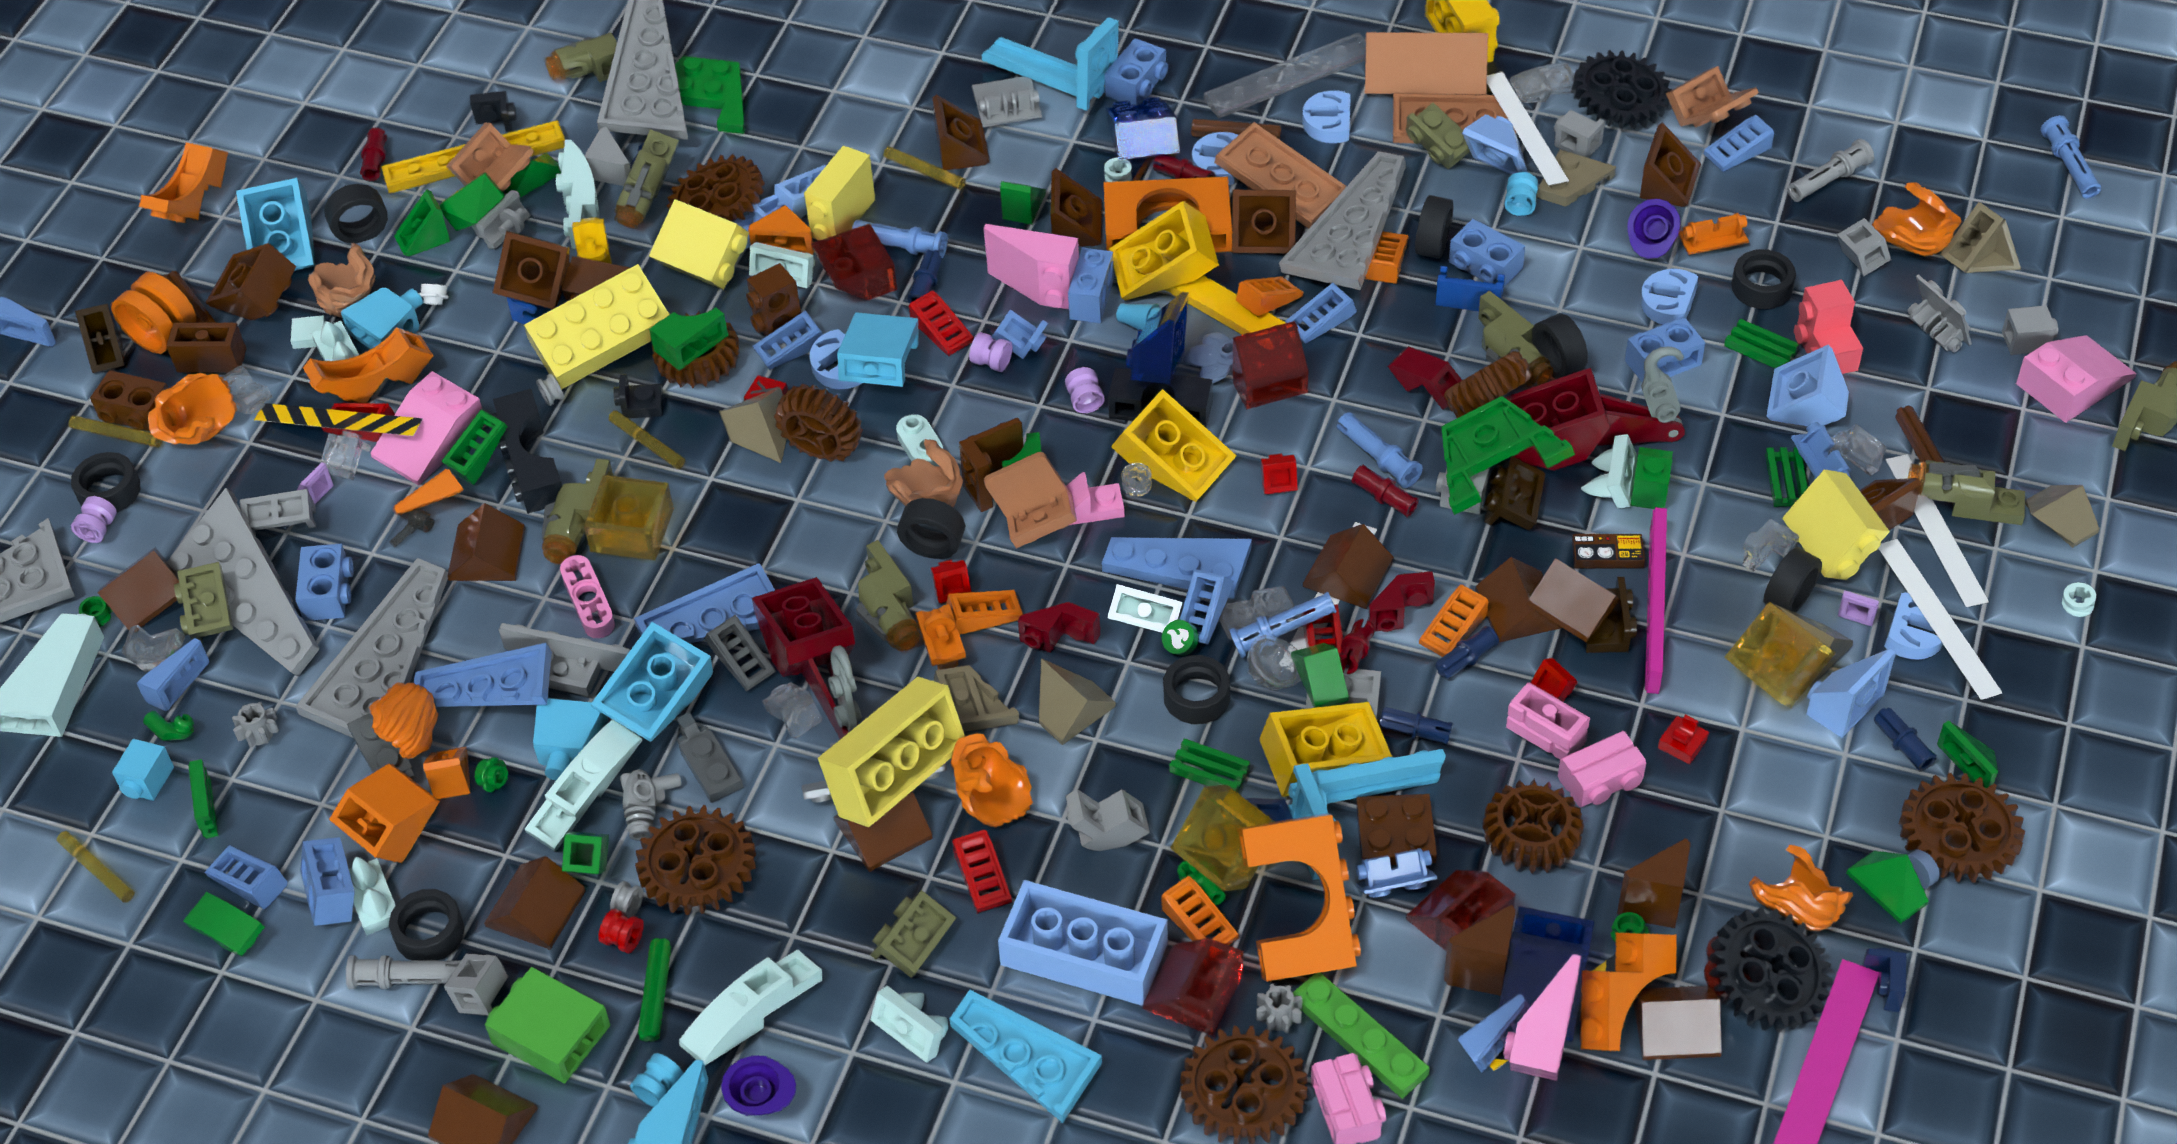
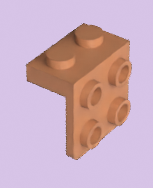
M1716 66L1667 92L1666 95L1680 127L1693 124L1694 128L1709 121L1716 123L1727 118L1729 110L1732 108L1739 110L1752 103L1750 98L1759 92L1757 87L1730 94L1719 67Z
M484 123L446 167L464 186L486 171L503 192L511 184L510 179L513 175L523 170L530 163L531 159L529 157L534 153V150L530 146L511 145L491 123Z
M1037 452L984 478L985 487L1007 518L1010 540L1016 548L1034 542L1077 521L1072 494L1043 452Z

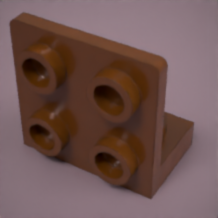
M1019 418L1000 423L991 429L972 435L959 442L963 487L980 512L993 508L992 496L985 487L984 478L1002 469V461L1012 459L1024 447L1022 422Z

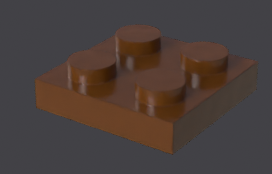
M1430 794L1356 797L1361 860L1388 855L1390 864L1397 865L1395 853L1421 848L1422 851L1429 850L1432 863H1436L1437 852Z

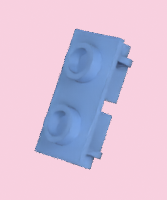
M1814 422L1807 426V434L1791 436L1800 456L1805 460L1815 479L1824 469L1847 473L1851 479L1849 474L1851 469L1847 466L1840 452L1833 450L1830 454L1828 453L1835 444L1824 425Z
M1421 848L1395 853L1397 864L1395 868H1391L1388 855L1362 860V864L1356 865V874L1358 879H1364V882L1356 883L1357 888L1364 894H1369V897H1382L1389 895L1393 888L1405 886V889L1413 890L1427 886V881L1437 879V875L1426 868V866L1432 865L1429 850L1422 851Z

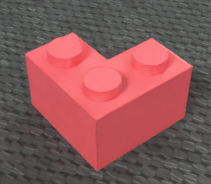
M1843 280L1806 287L1802 302L1799 304L1800 314L1798 323L1794 327L1796 341L1803 345L1807 354L1829 345L1833 349L1842 374L1858 371L1863 347L1850 326L1855 301Z

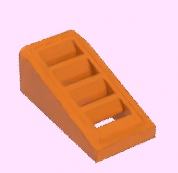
M1382 231L1365 279L1397 284L1408 242V235Z
M1282 276L1249 279L1239 283L1236 301L1256 316H1260L1302 298L1304 292Z
M445 469L394 505L393 511L396 515H402L457 495L464 489L451 471Z
M1460 584L1419 639V644L1441 657L1445 656L1456 648V644L1460 640H1466L1486 618L1488 599ZM1456 613L1465 618L1466 620L1464 621L1463 619L1455 616L1454 614ZM1445 624H1448L1449 626L1457 629L1458 631L1456 632L1450 629L1449 627L1445 626ZM1439 633L1451 641L1447 643L1436 637V635Z
M1015 590L948 594L946 603L950 604L960 635L1018 621L1019 617L1023 614ZM1005 603L1007 609L1002 610L1000 604Z
M1190 876L1185 877L1162 894L1163 912L1209 959L1239 938L1236 930ZM1198 907L1199 910L1197 912L1192 914L1190 917L1187 915L1190 911ZM1207 918L1210 920L1208 923H1206L1204 926L1198 929L1197 925H1199ZM1218 928L1221 933L1208 941L1206 936Z

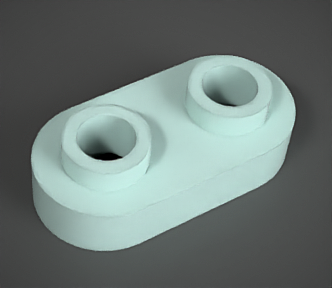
M908 415L900 419L896 426L898 441L911 462L919 458L938 467L939 465L926 454L924 440H935L941 448H943V445L927 419L920 415Z

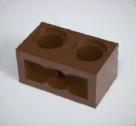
M781 263L747 279L749 293L746 294V298L753 312L750 320L757 333L762 332L766 337L801 313L797 283Z
M109 370L90 399L100 420L106 423L129 426L136 430L150 431L148 414L155 408L156 395L168 389V386L163 382Z

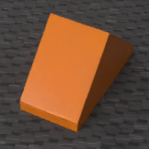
M786 205L749 225L748 232L751 245L758 242L814 254L811 228Z
M467 747L431 752L424 761L423 767L433 796L436 799L471 794Z

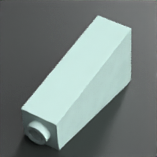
M61 613L0 688V731L63 736L104 639L95 616Z

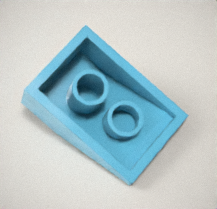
M298 178L236 191L247 250L269 243L297 266L295 270L315 266L312 221L306 189Z
M651 622L593 700L591 707L651 742L695 699L713 674L711 656Z

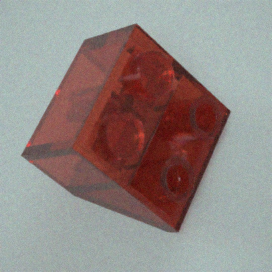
M870 223L811 244L813 251L836 289L866 300L897 290L894 263Z
M1295 321L1233 337V384L1246 410L1308 393V367Z
M1456 870L1406 915V920L1447 951V941L1449 938L1510 905L1514 907L1516 894L1487 871Z
M1210 938L1173 945L1142 1005L1143 1009L1213 1036L1243 976V951Z

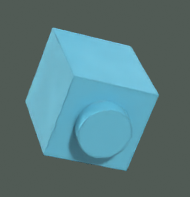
M132 739L112 773L120 787V791L124 795L133 799L141 797L154 801L172 772L174 765L165 746Z

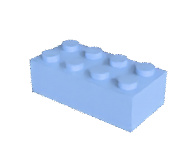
M1024 880L998 940L1000 965L1144 1006L1168 945L1167 919Z

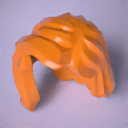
M1917 182L1907 183L1905 188L1920 199L1918 205L1907 210L1887 207L1874 220L1872 226L1885 238L1886 242L1918 255L1932 256L1944 250L1950 244L1954 231L1962 223L1961 218L1947 208L1944 201L1929 189L1922 187Z
M188 374L173 387L161 391L156 395L155 408L148 414L151 435L159 440L176 445L179 443L198 444L208 441L220 433L234 419L237 412L236 403L233 401V394L230 393L231 388L228 387V382L224 381L223 377H219L218 374Z
M398 682L387 689V694L369 706L370 714L374 718L372 724L374 732L386 742H391L393 747L400 748L399 754L403 758H414L431 747L433 741L432 731L437 722L438 712L433 694L423 686L410 682L407 684Z
M972 734L957 740L951 759V766L954 770L957 794L961 799L962 807L967 813L990 827L1002 826L1004 823H1010L1013 819L1018 820L1019 817L1026 815V811L1030 810V805L1033 804L1030 795L1032 786L1027 775V769L1023 765L1011 761L1006 748L1000 742L989 743L984 734Z
M1789 845L1786 851L1794 857L1791 875L1784 882L1776 885H1768L1754 876L1749 883L1752 895L1765 907L1771 910L1778 909L1779 914L1784 917L1789 914L1793 915V922L1799 926L1804 922L1806 924L1805 929L1808 931L1827 929L1839 920L1840 915L1846 909L1845 904H1848L1852 899L1853 893L1844 892L1842 887L1830 886L1825 872L1814 865L1810 854L1802 847Z

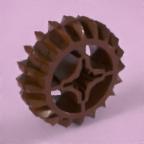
M726 322L728 337L680 371L654 352L653 349L654 364H656L661 376H666L669 383L677 381L680 388L688 383L693 389L696 384H703L707 387L709 381L719 383L720 376H729L730 369L736 368V362L740 354L738 335H736L731 323Z
M1513 351L1447 389L1444 394L1448 402L1446 404L1451 412L1453 411L1455 416L1459 418L1529 381L1533 375L1529 369L1530 366L1526 359H1523L1520 352Z
M803 383L800 387L793 386L778 402L779 406L774 416L777 421L776 427L782 431L781 436L790 441V446L797 447L799 453L804 452L811 457L827 459L829 462L835 459L844 461L846 457L850 456L857 448L863 432L860 426L862 421L856 417L857 411L848 407L849 402L839 399L838 394L833 395L829 393L827 388L819 389L815 384L811 387Z
M1519 779L1515 789L1506 784L1502 789V793L1495 792L1492 802L1488 803V806L1485 808V818H1483L1484 839L1486 844L1491 845L1492 855H1502L1503 865L1511 861L1514 862L1516 871L1522 866H1527L1531 874L1536 870V867H1541L1546 873L1551 869V864L1561 868L1565 859H1572L1575 855V849H1578L1582 841L1581 834H1583L1584 824L1583 820H1581L1582 813L1580 808L1575 807L1574 797H1564L1563 787L1555 791L1551 790L1549 781L1544 787L1538 786L1535 779L1527 786ZM1512 815L1515 821L1513 826L1507 828L1504 822ZM1559 824L1562 831L1554 837L1551 831L1553 826Z

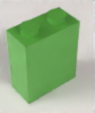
M533 967L523 977L515 981L510 994L500 1006H496L490 1012L485 1023L493 1045L564 1084L611 1026L604 1005Z

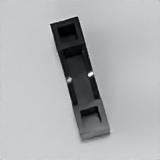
M527 389L493 399L496 412L490 415L507 425L499 445L502 455L509 454L510 456L509 459L504 460L509 478H517V482L511 483L517 503L524 501L527 514L543 510L546 505L554 503L562 485L553 458L538 457L526 451L532 441L544 433L532 390Z

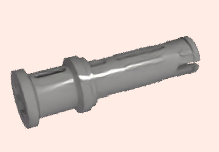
M1860 138L1855 140L1848 149L1836 151L1829 162L1797 181L1790 183L1787 187L1790 197L1794 201L1799 202L1838 177H1849L1861 165L1871 164L1874 161L1872 147L1868 142Z
M350 955L346 965V983L348 989H356L357 986H379L380 989H388L393 984H446L461 960L401 961L393 960L388 955H382L380 959H358L356 955Z

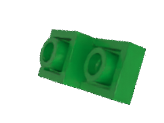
M208 892L204 894L183 920L192 930L213 939L220 947L241 957L255 943L258 935L265 928L262 923Z

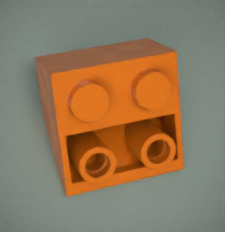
M387 764L349 787L329 820L375 858L403 863L440 801L396 766Z

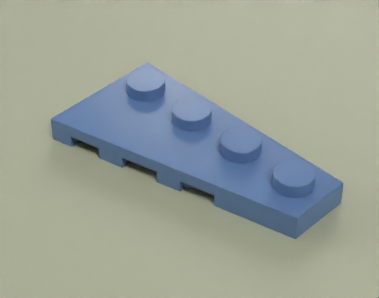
M1111 537L1102 561V572L1188 589L1194 569L1233 580L1228 598L1235 599L1252 548V539ZM1207 585L1205 591L1213 593L1214 587Z
M758 563L635 617V625L642 635L650 623L654 622L688 643L704 641V637L708 632L735 614L747 631L760 629L755 616L752 598L775 589L761 564Z
M547 643L417 671L415 672L414 683L415 685L423 686L433 694L436 707L547 705L552 651Z

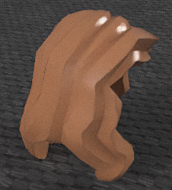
M351 243V249L347 254L349 261L347 266L345 264L335 265L328 262L320 263L315 266L314 272L308 278V282L315 293L317 304L327 314L334 317L342 318L341 311L368 296L375 282L374 267L358 244Z
M931 439L924 440L926 454L939 467L932 465L924 459L917 458L911 462L910 466L905 465L901 469L892 468L884 474L889 492L905 506L912 500L929 498L945 502L954 508L963 483L955 458L948 451L941 448L935 440Z

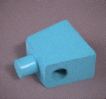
M380 288L343 309L341 315L347 333L372 349L384 341L396 327L415 334L420 327L415 309L423 304V300L414 289L408 290L399 297L387 288Z
M548 698L547 705H537L533 746L538 763L546 766L544 773L548 778L556 781L589 741L609 723L608 716L591 707L592 702Z

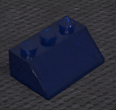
M1181 292L1150 317L1143 329H1139L1137 339H1133L1132 349L1129 348L1127 351L1126 368L1131 369L1130 380L1164 384L1171 383L1185 353L1189 292Z

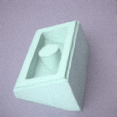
M1117 585L1107 618L1163 633L1167 624L1180 619L1184 603Z

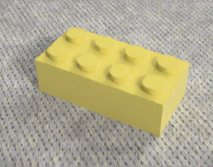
M637 264L524 324L527 338L548 373L553 374L562 390L651 342L649 329L658 321L666 318L669 313Z
M921 677L915 678L818 757L839 817L870 827L952 758L957 740L965 737L948 685Z

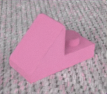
M1082 472L1066 485L1072 494L1077 521L1070 525L1125 517L1119 483L1088 488L1086 474Z

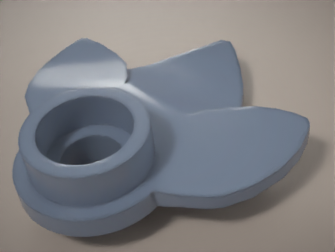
M1216 332L1204 335L1202 338L1203 344L1190 348L1183 357L1184 363L1201 368L1200 378L1213 379L1214 383L1225 378L1230 370H1236L1245 363L1247 349L1242 341L1230 340L1226 334Z

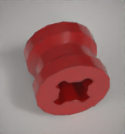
M615 908L611 909L601 923L598 935L599 942L607 946L617 945L620 951L629 954L636 948L642 937L643 920L636 916L625 917L622 911Z

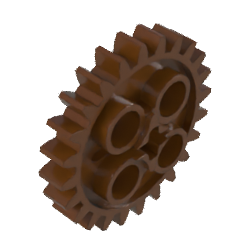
M732 154L725 160L724 156L720 155L716 162L709 158L707 165L703 166L698 163L696 171L687 170V178H678L680 186L671 188L674 194L667 197L670 202L667 208L670 210L674 199L735 223L734 220L737 218L740 220L746 219L744 216L745 212L754 211L752 204L761 202L758 195L764 193L762 186L765 185V182L757 165H754L751 159L746 160L743 155L736 159L735 155Z
M1948 773L1946 781L1943 782L1937 775H1934L1931 784L1921 781L1918 790L1911 789L1908 800L1905 799L1899 824L1902 825L1900 837L1908 838L1905 849H1917L1928 853L1935 860L1937 866L1941 868V878H1944L1948 872H1953L1956 882H1960L1962 875L1968 874L1972 883H1976L1978 874L1981 873L1987 880H1991L1993 871L2003 874L2006 865L2012 866L2016 856L2020 853L2025 830L2021 828L2024 818L2015 816L2018 805H2006L2009 794L2005 793L1997 796L1995 794L1997 785L1993 784L1988 788L1983 787L1982 777H1979L1975 783H1971L1966 773L1963 774L1961 781H1956L1952 773Z
M703 805L700 812L694 814L692 807L688 806L686 815L681 816L679 812L674 810L673 820L668 821L660 817V829L652 826L648 828L651 838L640 839L642 849L636 850L638 862L635 863L641 887L645 888L649 899L656 897L659 907L668 902L670 911L674 913L682 905L685 914L689 915L692 907L698 906L700 913L704 914L706 905L711 903L718 910V900L723 898L730 903L733 902L731 892L743 893L742 881L750 882L752 880L750 870L756 869L754 859L756 856L755 846L750 831L746 832L743 821L735 823L733 813L723 818L721 808L718 807L712 814H708L706 805Z
M1234 1026L1232 1036L1228 1037L1222 1029H1219L1217 1041L1205 1036V1049L1194 1046L1193 1058L1185 1059L1186 1071L1181 1072V1084L1183 1085L1181 1086V1099H1186L1184 1101L1185 1112H1193L1192 1123L1194 1125L1205 1122L1204 1134L1206 1136L1217 1130L1218 1142L1220 1143L1228 1135L1233 1136L1234 1144H1239L1242 1137H1247L1249 1144H1255V1137L1261 1135L1264 1141L1269 1143L1270 1131L1274 1130L1277 1134L1283 1136L1285 1131L1284 1122L1294 1126L1296 1124L1295 1113H1303V1100L1307 1099V1087L1304 1086L1307 1084V1072L1302 1071L1303 1060L1302 1058L1294 1059L1295 1048L1293 1046L1282 1050L1283 1037L1280 1036L1271 1042L1269 1040V1030L1267 1029L1262 1032L1260 1037L1255 1036L1253 1026L1248 1028L1246 1034H1241L1239 1028ZM1244 1059L1247 1060V1062L1243 1064H1237L1233 1062V1060ZM1260 1062H1264L1256 1069ZM1275 1080L1279 1083L1275 1085L1265 1084L1264 1081ZM1212 1086H1221L1224 1089L1221 1091H1212L1209 1088ZM1232 1101V1104L1227 1109H1223L1226 1106H1228ZM1244 1107H1251L1255 1109V1111L1251 1113H1244L1240 1111V1109Z

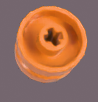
M145 272L131 285V290H126L111 303L112 314L121 329L134 342L152 353L162 354L167 350V343L173 323H196V313L184 293L168 279L154 272Z

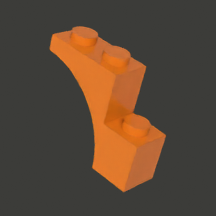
M186 142L181 161L172 178L156 193L141 195L139 207L151 209L150 216L181 223H185L186 217L198 220L204 190L208 191L209 185L219 188L222 186L228 152Z
M396 327L384 341L363 354L338 361H321L310 358L303 369L310 379V385L316 391L323 394L328 392L337 395L347 402L367 403L386 377L392 381L400 380L412 384L434 355L420 335Z
M1616 933L1615 971L1582 970L1581 1049L1620 1051V1039L1624 1020L1636 996L1654 979L1667 974H1676L1677 935Z

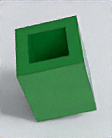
M584 832L565 834L562 871L590 874L605 872L609 834Z

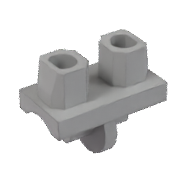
M511 190L475 225H472L477 237L483 238L489 249H496L504 241L506 231L519 234L525 228L524 221L530 217V214L521 204L520 195L517 191Z

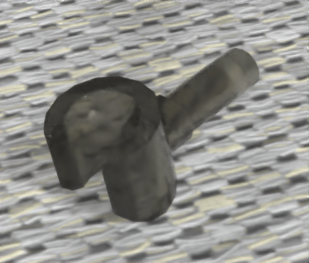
M422 509L412 510L408 517V524L389 543L395 548L416 529L429 532L435 523L434 519L429 518L431 514Z

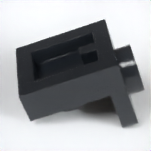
M506 91L470 95V104L476 125L503 122L505 131L512 132V121L517 120L515 103H509Z
M620 374L619 386L614 387L613 394L615 406L621 407L623 419L662 417L664 393L662 384L629 386L627 374Z

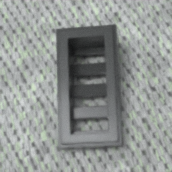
M736 614L708 632L704 637L713 652L746 692L776 672ZM732 632L736 637L724 645L721 639ZM741 643L745 648L732 656L729 650ZM750 653L753 659L740 667L737 661ZM759 664L762 669L747 678L745 672Z

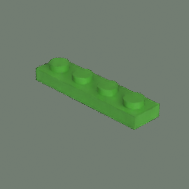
M1315 973L1293 992L1294 997L1302 996L1303 998L1302 1008L1300 1009L1350 1054H1356L1359 1062L1367 1065L1370 1071L1401 1099L1429 1076L1430 1067L1323 974Z

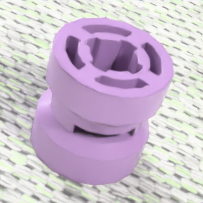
M979 332L970 348V362L977 365L987 364L992 370L1003 372L1011 359L1012 343L1004 339L994 340L991 335Z
M1087 367L1077 368L1066 376L1065 385L1071 395V403L1075 411L1091 413L1103 405L1104 395L1102 389L1098 386V378L1093 369Z
M90 496L86 498L81 507L82 514L77 515L71 524V530L84 541L98 543L107 532L106 525L112 523L117 511L109 501L97 496Z

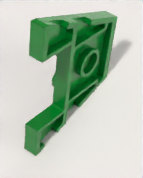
M682 56L674 64L682 105L722 109L717 120L718 131L744 134V108L739 62Z
M1503 396L1441 426L1444 458L1447 465L1446 478L1450 495L1448 497L1449 505L1454 515L1482 502L1479 492L1470 479L1471 476L1485 471L1489 467L1531 446L1535 448L1547 469L1575 455L1572 445L1567 440H1560L1551 429L1545 425L1540 426L1528 413Z

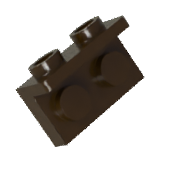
M1513 456L1509 457L1501 466L1497 465L1489 477L1491 490L1484 502V509H1486L1484 522L1492 525L1499 517H1502L1527 530L1533 528L1537 523L1546 473Z
M1617 577L1616 587L1606 589L1619 598V602L1590 639L1585 642L1586 653L1628 652L1630 639L1636 638V617H1630L1629 610L1633 609L1632 589H1626L1625 577Z

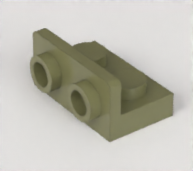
M1435 103L1430 104L1417 116L1414 113L1407 116L1406 133L1414 143H1420L1428 151L1430 158L1437 164L1441 163L1449 170L1470 152L1462 134L1464 130Z
M215 562L177 571L179 583L174 584V590L178 603H183L185 615L180 616L183 634L185 636L189 635L192 640L196 638L203 643V636L233 630L220 563Z
M922 890L913 899L906 896L893 912L898 918L891 927L885 924L876 934L872 942L877 946L870 954L875 960L880 955H883L910 978L916 974L956 919L954 915Z

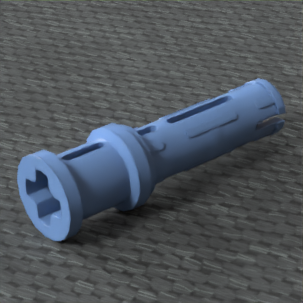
M2054 116L2048 119L2041 126L2040 131L2042 136L2050 141L2053 155L2063 160L2082 197L2092 198L2101 191V185L2079 150V139L2070 132L2067 118L2064 116Z
M855 220L852 227V238L855 240H865L905 248L907 252L913 255L925 253L927 250H937L943 258L947 249V234L942 231L936 234L922 231L921 227H914L908 230L861 220Z
M1347 412L1340 417L1338 422L1341 424H1337V429L1370 454L1377 461L1378 468L1384 473L1389 472L1397 479V484L1402 488H1408L1416 483L1423 470L1419 462L1411 461L1403 454V449L1398 445L1386 443L1351 412Z
M1326 592L1319 597L1296 605L1270 618L1262 617L1261 615L1257 617L1256 622L1238 630L1231 628L1229 631L1241 658L1247 656V652L1265 644L1272 646L1277 641V637L1337 611L1329 593ZM1315 608L1314 612L1287 623L1288 619ZM1281 623V626L1275 629L1271 628L1272 626ZM1256 633H1259L1258 636L1247 641H1244L1245 638Z

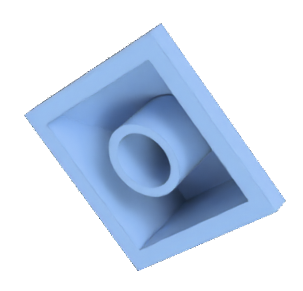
M1485 114L1467 126L1462 132L1473 158L1511 175L1517 172L1528 173L1513 124L1506 118L1501 116L1493 118Z
M1829 345L1774 369L1767 417L1771 421L1808 426L1814 422H1818L1819 425H1827L1846 416L1849 391L1833 349Z
M1887 649L1832 672L1823 682L1817 681L1807 695L1810 702L1806 715L1843 738L1884 696L1896 652L1892 649Z

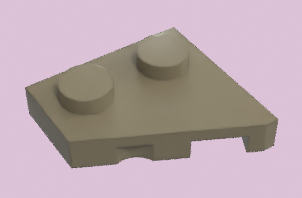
M1560 149L1555 159L1569 181L1548 186L1543 178L1538 187L1537 198L1566 207L1575 202L1579 196L1586 195L1595 190L1596 183L1604 178L1609 181L1613 179L1616 166Z
M970 665L935 670V682L948 685L963 732L1018 724V710L1014 707L1011 709L1007 708L998 699L999 693L990 684L983 682L981 676Z

